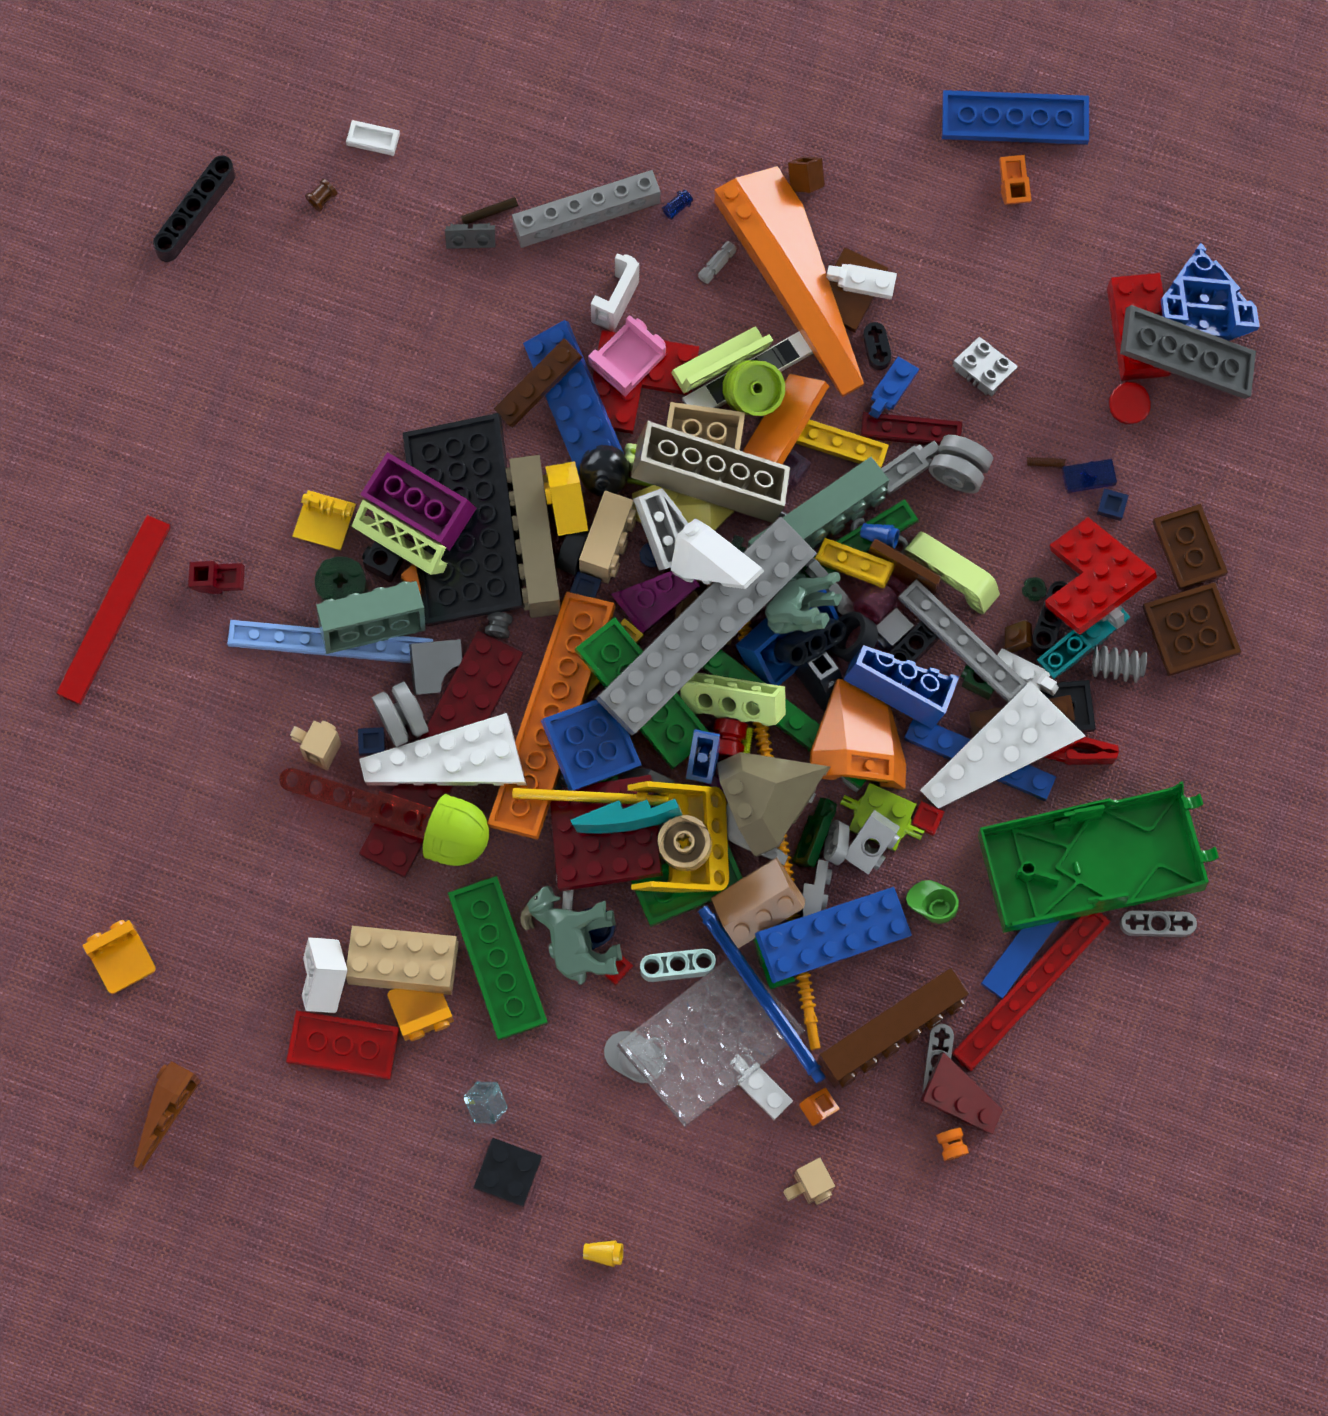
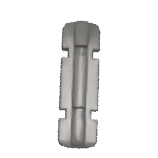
M730 241L725 242L721 247L722 249L718 250L706 264L707 266L703 267L699 272L698 277L701 281L708 284L714 278V274L716 275L729 261L728 259L736 253L737 248Z

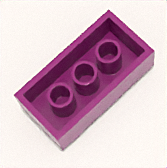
M388 452L360 494L364 499L369 500L442 544L449 551L477 509L466 498Z

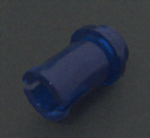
M685 189L682 192L678 191L677 196L663 206L662 210L672 220L684 208L691 207V202L694 201L693 197Z

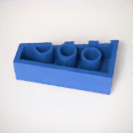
M863 645L850 661L843 680L933 729L946 714L959 676L953 674L946 676L940 674V670L932 667L927 670L916 666V662L910 660L900 661L895 659L892 654Z

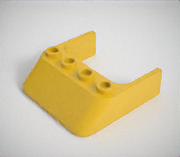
M652 781L628 785V791L658 793L663 796H669V801L676 799L683 815L693 816L703 822L708 829L712 842L709 858L698 869L679 871L669 866V879L667 882L650 881L632 884L631 890L675 893L724 890L729 883L726 799L723 791L720 788ZM689 838L679 841L681 849L691 846Z

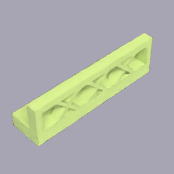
M755 326L673 369L671 374L685 394L728 371L734 364L743 360H749L764 352L773 342L770 334L762 337Z
M362 500L351 527L430 575L444 573L447 563L442 561L441 558L446 549L445 546L369 500ZM367 509L373 511L375 520L365 516ZM388 521L393 523L395 532L384 526L383 523ZM408 533L413 535L415 544L404 538L403 535ZM429 545L436 549V552L432 555L425 551L423 547Z

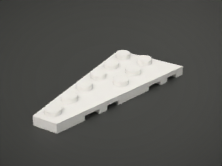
M1030 681L920 791L939 809L1086 736Z
M507 713L359 759L364 781L367 785L437 784L477 786L478 784H494V786H504V784H517L518 786H527Z

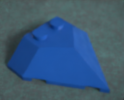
M1200 243L1162 297L1161 308L1163 317L1228 341L1257 331L1260 327L1257 307L1251 300L1247 301L1239 292L1241 288L1216 260L1212 261L1205 253L1207 249Z

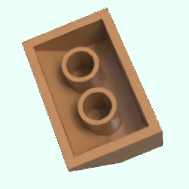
M777 857L711 898L724 929L737 948L753 940L756 937L755 933L776 926L802 910L805 905V898Z

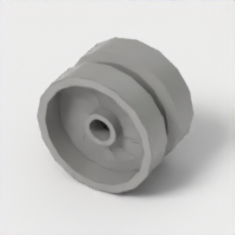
M958 435L944 436L938 447L939 454L934 456L930 464V474L942 484L957 491L973 494L979 492L984 481L983 474L988 472L992 464V454L985 447L968 438Z
M404 681L392 687L391 692L395 699V704L392 703L390 697L385 692L371 697L395 747L408 742L409 737L404 727L405 725L408 726L411 733L416 737L429 732L419 703Z

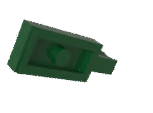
M820 798L814 815L808 816L792 859V863L799 867H815L816 862L819 860L821 848L829 833V827L837 808V804L828 798Z

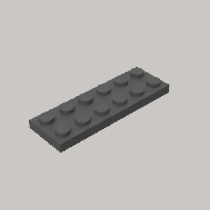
M1133 305L1126 308L1120 354L1243 399L1251 397L1256 356L1255 350Z

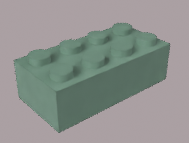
M404 581L396 586L388 588L379 587L371 592L363 594L353 593L346 598L328 599L320 604H316L319 629L326 654L388 640L397 636L426 631L424 605L417 581Z

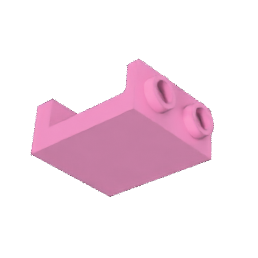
M629 315L626 318L625 325L599 351L595 349L588 356L589 366L626 397L666 356V343L659 335H652L647 330V326L643 321L638 318L634 319Z

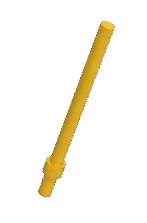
M513 788L512 797L517 799L613 803L620 800L621 804L633 805L647 799L652 806H658L669 801V796L649 795L648 792L624 794Z

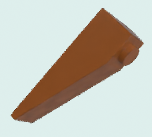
M170 1061L168 1066L163 1065L156 1076L159 1080L155 1085L133 1165L141 1171L201 1082L194 1073Z

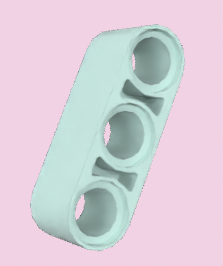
M708 949L650 954L642 959L640 974L648 982L704 977L713 972L716 958L712 951ZM700 957H707L711 961V965L708 968H700L696 961ZM674 960H681L685 964V968L681 971H675L671 968L670 964ZM650 962L658 965L659 970L655 974H649L644 969L645 965Z

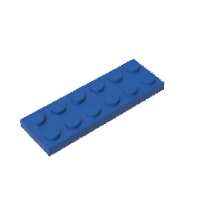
M943 90L942 139L1088 145L1089 96Z
M563 320L523 343L533 369L564 338L583 357L568 321ZM583 357L545 395L572 462L575 461L578 475H580L581 459L588 450L590 452L596 449V446L609 445L623 452Z
M891 887L755 933L772 983H776L908 938L912 934L895 888Z

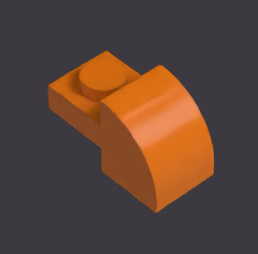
M1025 155L1000 157L999 164L1002 182L1000 187L1004 204L1030 203L1032 200L1029 177H1027Z

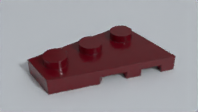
M944 1052L940 1053L920 1101L981 1131L993 1134L1003 1110Z

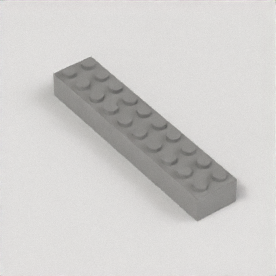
M782 517L778 518L743 552L764 570L746 589L722 586L719 582H713L595 698L631 736L649 721L817 554Z

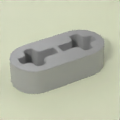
M834 820L830 824L824 848L825 860L835 865H840L844 861L849 849V826L839 820Z

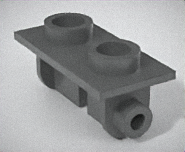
M490 223L473 224V228H468V224H450V226H446V249L496 248L495 225H490Z

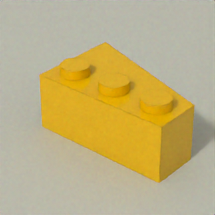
M575 461L545 466L546 475H542L547 504H552L558 536L588 531L581 485Z

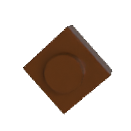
M1024 620L1005 627V649L1013 653L1032 646V624Z

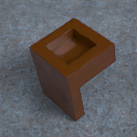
M802 156L788 162L790 186L794 192L811 193L824 187L822 158Z

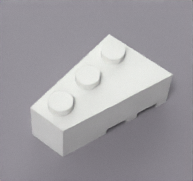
M663 488L633 498L659 570L671 567L676 537L684 529L685 525L688 524L681 511Z

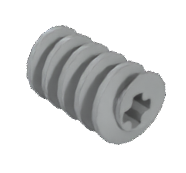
M1097 645L1095 646L1092 661L1094 677H1097L1100 670L1103 671L1105 679L1110 672H1113L1114 680H1117L1120 673L1123 674L1125 682H1127L1130 675H1133L1134 683L1138 682L1140 676L1144 677L1147 665V652H1143L1139 658L1138 651L1133 650L1129 657L1127 649H1123L1119 655L1116 647H1113L1110 653H1108L1107 646H1102L1099 652Z

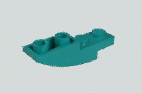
M1122 608L1121 612L1124 614V621L1126 623L1130 616ZM1107 619L1104 622L1099 620L1081 635L1072 630L1040 656L1037 661L1045 671L1050 673L1054 680L1091 653L1096 645L1098 647L1106 641L1117 628Z

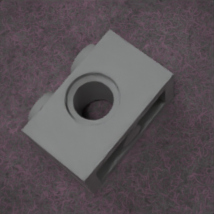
M874 810L850 844L845 859L867 874L873 868L878 870L886 858L882 855L888 847L892 850L900 838L896 835L900 827ZM876 839L880 847L871 848L867 840Z

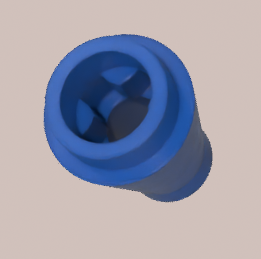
M863 523L860 531L861 538L871 542L874 539H878L893 549L898 543L900 530L895 528L894 525Z

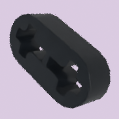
M872 322L864 329L863 340L870 366L876 370H883L891 362L890 345L885 327L881 323ZM871 330H875L876 334H879L878 343H875L873 336H869ZM877 349H880L881 356H886L883 362H879V359H874L876 358Z

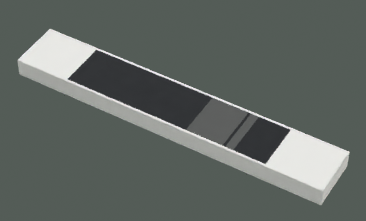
M797 332L750 360L766 361L776 366L782 372L812 355L813 352L801 333ZM726 373L683 397L684 404L719 408L727 402L723 395V380Z

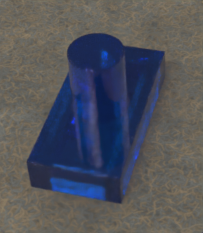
M1112 459L1090 461L1062 468L1067 493L1115 486L1117 484Z

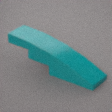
M647 799L627 808H624L620 800L571 819V823L577 833H614L659 825L683 814L676 799L653 808Z

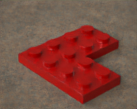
M601 331L598 351L616 332ZM664 341L666 343V356L626 397L594 370L592 379L614 431L634 433L642 388L682 395L692 393V390L684 394L671 372L673 369L698 357L700 346Z
M1087 517L1050 544L1051 552L1076 571L1079 576L1046 599L1045 605L1051 612L1081 635L1155 580L1157 574L1153 568Z

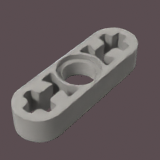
M1128 911L1120 920V929L1128 936L1187 937L1197 927L1196 918L1189 912ZM1130 917H1134L1135 922H1143L1144 917H1147L1145 924L1147 931L1143 930L1144 925H1136L1134 930H1132L1126 922L1129 921ZM1154 917H1160L1165 921V928L1163 930L1157 931L1153 929L1151 920ZM1170 917H1173L1172 923H1179L1182 918H1185L1186 923H1190L1191 926L1186 931H1183L1182 926H1173V931H1169L1171 926Z
M938 1024L932 1028L929 1034L922 1087L923 1093L930 1078L929 1072L932 1073L934 1069L931 1065V1058L944 1052L951 1059L954 1033L951 1027L946 1024ZM940 1030H944V1035L949 1037V1039L944 1040L942 1049H948L947 1052L932 1050V1046L938 1047L939 1039L934 1037V1034H938Z

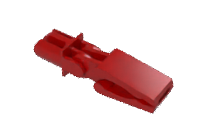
M1084 737L1044 758L1063 762L1067 765L1114 764L1119 754V748L1115 744ZM1082 748L1090 750L1094 754L1078 753L1074 749Z

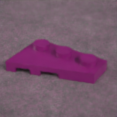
M670 571L611 595L636 628L644 634L696 591L700 585L695 579L693 582H686Z

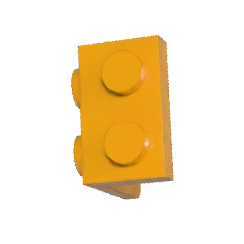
M121 920L110 926L111 930L104 934L96 933L87 939V943L82 945L110 994H115L153 974L156 970L149 953L130 920L126 922Z
M394 988L387 994L405 1041L409 1039L410 1041L418 1040L424 1037L426 1032L434 1029L435 1031L443 1030L450 1026L449 1023L454 1022L443 993Z

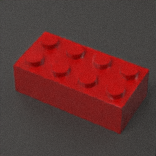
M1160 273L1111 277L1107 293L1121 381L1170 376L1171 372L1120 354L1125 310L1127 307L1133 305L1163 316L1161 299L1164 294Z

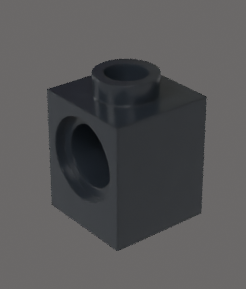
M376 541L372 547L368 546L362 556L365 570L392 583L404 562L401 556ZM384 556L388 560L383 565H377L375 563L376 558Z

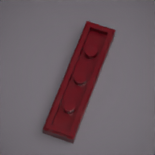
M863 412L860 436L873 440L928 445L935 441L939 446L946 435L961 436L962 422L881 414L876 419L869 415L870 412Z

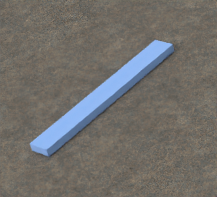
M230 620L227 645L229 647L411 664L409 644L433 642V639L397 636L388 640L326 654L319 628Z

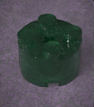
M339 556L326 559L321 563L316 572L315 588L321 603L328 599L346 598L353 593L363 594L368 592L364 570L357 561L351 558ZM340 583H345L342 585V588H338V585H340Z

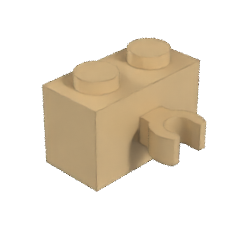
M313 721L308 733L294 726L290 734L292 740L301 744L300 750L304 760L327 771L341 746L338 732L335 730L336 727L326 721L321 723Z
M818 1158L797 1169L794 1174L797 1184L783 1191L788 1201L804 1194L808 1204L815 1201L816 1205H819L831 1198V1192L835 1185L821 1158Z

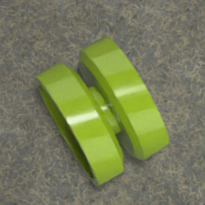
M743 360L734 364L727 371L723 380V395L727 404L734 411L745 412V415L765 416L774 412L781 405L785 396V381L782 373L776 366L766 361Z

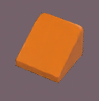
M412 564L401 574L402 582L417 581L421 595L417 569Z
M826 1087L807 1097L799 1104L812 1126L817 1125L840 1110Z

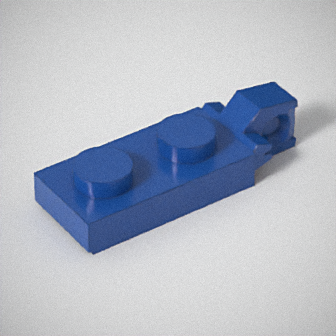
M898 356L873 392L871 400L874 401L869 415L878 419L885 408L889 411L894 409L918 374L919 368Z

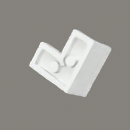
M308 937L303 957L307 972L302 992L305 1010L336 1013L348 971L340 942L335 939Z

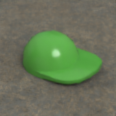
M925 880L915 884L906 896L908 906L932 923H947L958 912L959 900L956 893L932 880Z

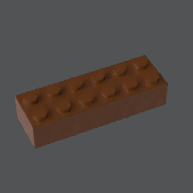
M949 968L822 1052L818 1057L817 1063L821 1065L822 1071L834 1088L838 1085L844 1088L855 1080L858 1072L862 1070L865 1074L877 1066L878 1059L882 1056L888 1059L897 1053L901 1047L900 1044L906 1042L907 1045L914 1042L923 1033L922 1030L927 1027L931 1030L942 1023V1020L945 1018L944 1015L947 1013L953 1016L963 1009L969 993L953 969Z

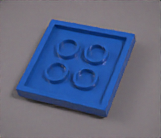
M597 700L541 720L569 791L582 789L642 765L629 733Z

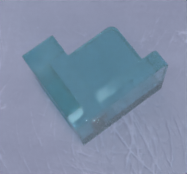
M477 1081L463 1097L474 1123L495 1124L508 1108L498 1082Z

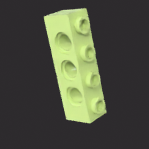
M696 673L680 689V697L694 714L705 713L714 715L717 718L729 717L738 719L741 722H759L765 726L776 725L786 715L785 686Z

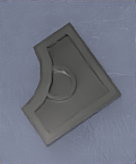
M461 639L409 644L414 695L441 692L442 681L446 673L452 668L459 666L462 661Z

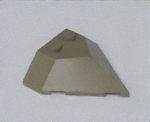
M742 752L717 763L719 781L738 829L755 857L781 845L785 839V834L800 816L816 791L818 783L831 768L830 766Z

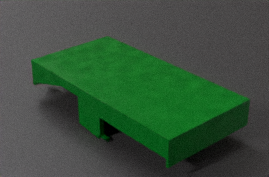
M1181 781L1171 788L1125 799L1112 800L1108 798L981 827L978 833V840L1003 933L1205 891L1209 881L1204 863L1214 861L1219 856L1216 847L1202 851L1199 846L1189 810L1203 805L1201 794L1189 798L1185 797L1184 784Z

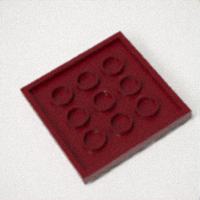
M651 775L595 783L576 791L637 794L639 791H628V785L645 781L653 782V778ZM568 788L557 789V790L569 791ZM551 800L552 829L559 891L662 876L657 825L624 832L577 833L571 823V819L611 803ZM622 804V806H623L624 808H627V807L633 805V804Z

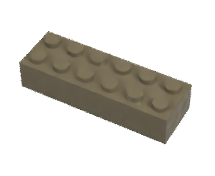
M647 421L638 437L631 478L774 523L785 507L790 467Z
M540 455L509 459L510 467L505 469L507 483H510L511 492H509V499L514 515L512 516L513 529L516 532V538H520L515 540L519 562H523V564H518L522 586H526V588H522L523 603L525 605L524 611L529 610L530 618L558 615L560 599Z

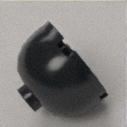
M609 445L596 446V449L585 452L581 459L580 479L592 494L603 496L604 491L617 494L624 488L629 479V460L627 461L624 453L616 447Z

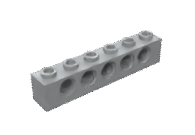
M653 170L512 214L513 228L520 247L523 248L660 204V189Z

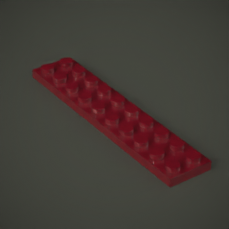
M477 631L427 725L429 732L423 734L420 740L491 718L523 657V652ZM437 784L395 785L363 844L359 856L406 878L423 846L426 828L434 807L444 794L450 795L454 786Z

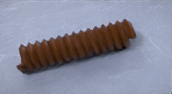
M1027 457V466L1064 468L1066 459Z

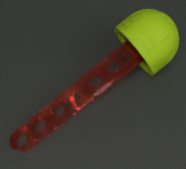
M287 768L280 774V785L287 791L305 795L308 798L370 817V822L424 839L423 856L425 859H431L432 861L451 866L465 865L476 860L484 852L488 844L489 825L485 815L477 806L463 799L444 794L436 806L431 808L381 791L377 795L319 775H310L309 772L300 769ZM291 772L296 773L298 776V783L294 787L288 786L286 782V777ZM314 780H318L322 784V790L317 795L312 794L310 791V784ZM341 787L344 789L346 797L339 803L335 801L333 793L337 788ZM366 796L365 801L369 802V805L361 809V804L351 802L352 797L363 799ZM385 803L393 806V814L389 818H385L381 814V807ZM408 811H414L417 814V822L412 826L405 822V815Z

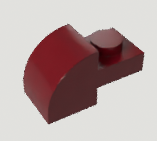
M215 561L190 562L188 587L208 594H222V591H243L245 566L242 563L217 564Z

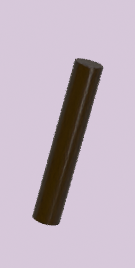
M513 197L461 216L463 224H470L517 207L518 203L516 198Z

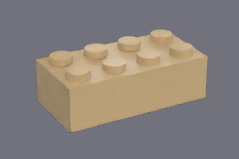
M352 926L346 965L348 970L346 974L347 983L349 985L388 989L396 988L452 995L458 952L457 937Z

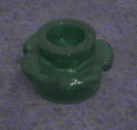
M1037 577L1026 579L1022 587L1024 597H1028L1033 602L1044 598L1047 593L1045 582Z

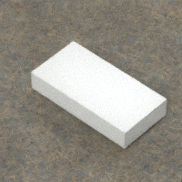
M352 120L346 145L394 156L400 131Z

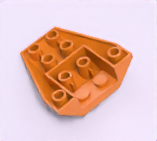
M837 679L810 752V763L831 767L822 779L835 780L843 776L880 781V787L906 789V761L891 706L845 680Z

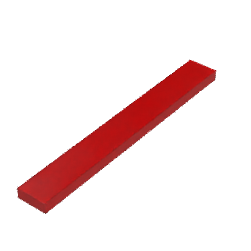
M149 515L146 516L56 692L58 696L76 704H82L171 528L170 524Z
M1102 913L1079 917L952 1052V1056L971 1072L1111 921Z

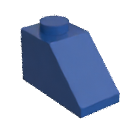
M694 730L686 779L712 783L716 773L720 750V734Z

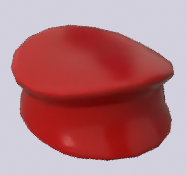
M1124 382L1118 385L1110 395V412L1117 421L1123 424L1138 423L1149 415L1151 409L1149 394L1138 383Z

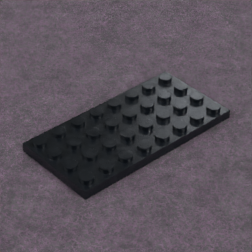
M495 413L403 432L406 463L466 498L477 508L451 550L445 549L441 558L442 561L447 563L444 573L430 575L418 567L425 625L433 626L490 615L496 612L525 608L522 596V580L520 579L518 566L519 556L517 555L515 544L516 532L513 529L512 521L513 508L510 507L509 499L510 483H507L505 469L508 467L501 415ZM429 545L423 547L425 551L432 555L436 552V549Z

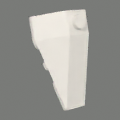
M696 518L686 524L676 537L671 571L686 582H693L695 579L701 580L704 584L719 582L722 586L746 589L764 572L758 564L711 527Z

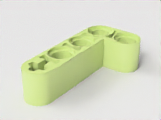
M922 531L904 549L907 557L938 574L941 577L940 580L964 594L967 604L979 614H984L1000 595L995 579L988 572Z

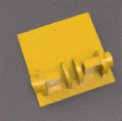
M308 490L307 494H303L301 501L303 506L292 537L341 551L356 504Z

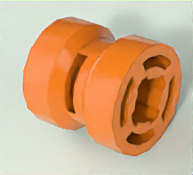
M955 1128L936 1135L938 1143L943 1148L942 1156L944 1161L969 1154L967 1145L963 1144L962 1137L964 1135L961 1128Z

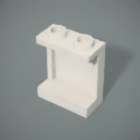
M617 254L615 256V276L620 278L610 300L607 301L595 295L591 302V322L614 332L639 283V263L629 255L622 256Z

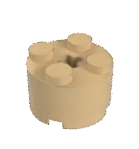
M682 815L670 819L662 826L658 835V848L662 858L670 867L676 870H696L710 856L712 842L708 829L703 822L693 816ZM689 838L691 846L681 849L679 841Z

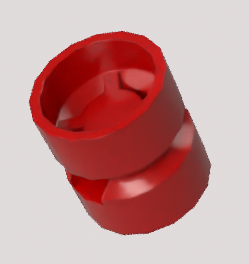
M726 718L715 720L713 733L720 734L718 760H725L740 752L744 753V745L741 741L746 740L748 724Z

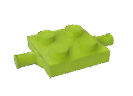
M869 783L865 794L859 801L844 795L840 805L854 810V817L849 827L852 833H859L874 810L898 825L900 828L896 835L900 838L892 848L894 852L900 840L906 834L921 840L925 831L910 825L916 803ZM868 839L874 843L879 844V842L876 839Z

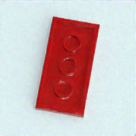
M296 1010L286 1063L391 1080L400 1027Z

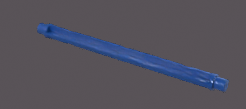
M708 906L701 908L698 913L703 919L702 923L707 926L713 937L720 944L722 950L807 1071V1075L811 1076L816 1084L823 1081L826 1076L821 1070V1065H818L807 1047H805L794 1028L717 919V915L712 913Z

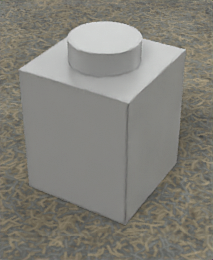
M895 608L877 625L878 638L876 644L881 649L886 648L891 652L911 632L914 625Z

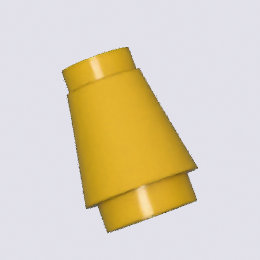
M616 1240L585 1243L583 1259L611 1267L621 1265L623 1260V1244L617 1243Z

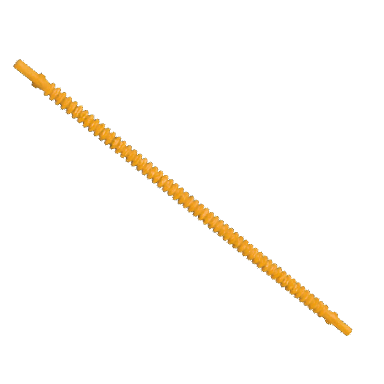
M750 620L737 632L741 635L738 637L739 641L752 631V628L749 627L751 624ZM745 664L743 665V667H745L747 670H749L751 673H753L755 676H757V675H756L753 671H751ZM753 722L752 724L756 726L754 732L757 733L755 739L758 740L756 746L760 748L757 753L761 754V756L774 757L770 754L773 749L769 748V745L772 744L768 740L771 736L767 733L769 727L759 722ZM784 839L777 849L782 850L787 855L790 852L786 848L789 843ZM788 856L783 867L791 877L794 872L790 870L793 865L789 863L791 857ZM795 913L786 920L792 921L801 918V915ZM805 972L795 977V979L799 980L796 986L800 987L798 994H801V998L799 1001L803 1003L800 1008L804 1010V1025L807 1027L810 1050H818L821 1047L816 1024L818 1020L814 1012L816 1004L812 1002L815 997L811 995L814 989L810 988V985H812V981H809L811 974Z

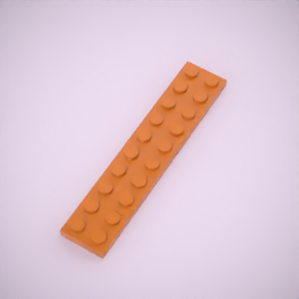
M570 592L565 593L515 741L527 786H518L517 784H504V786H500L487 823L490 828L539 839L551 800L517 799L512 797L513 788L555 790L561 769L541 720L584 703L593 672L574 649L612 619L616 607L613 602Z

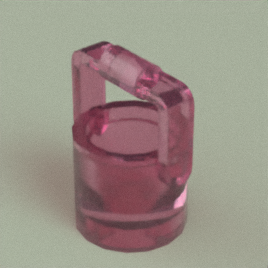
M891 574L887 583L903 593L908 587ZM865 582L862 587L865 590L853 603L854 612L863 614L878 625L891 609H898L902 602L900 600L897 601L896 594L888 585L882 588Z

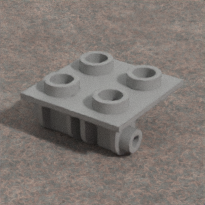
M980 336L953 361L956 373H959L964 378L968 376V382L974 378L975 380L972 385L976 386L979 383L977 388L984 395L989 394L991 397L997 391V387L1018 368L1017 365Z

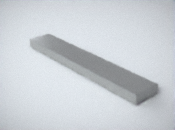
M917 579L898 597L913 614L1007 703L1027 685L1018 674Z

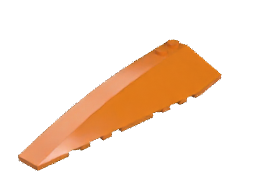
M778 166L737 177L716 188V206L841 396L844 397L864 386L830 282L826 278L827 274L804 206Z

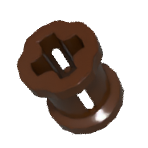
M322 179L320 185L313 192L307 193L305 198L313 208L321 212L323 205L338 193L327 180Z

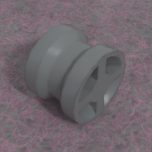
M503 612L488 615L489 624L485 627L484 633L494 638H509L510 631L508 627L512 624L513 617Z

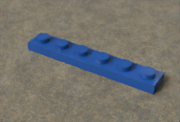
M915 719L912 720L904 738L905 741L948 760H951L971 740L937 724L931 729ZM1027 765L997 781L1042 801H1046L1056 776Z

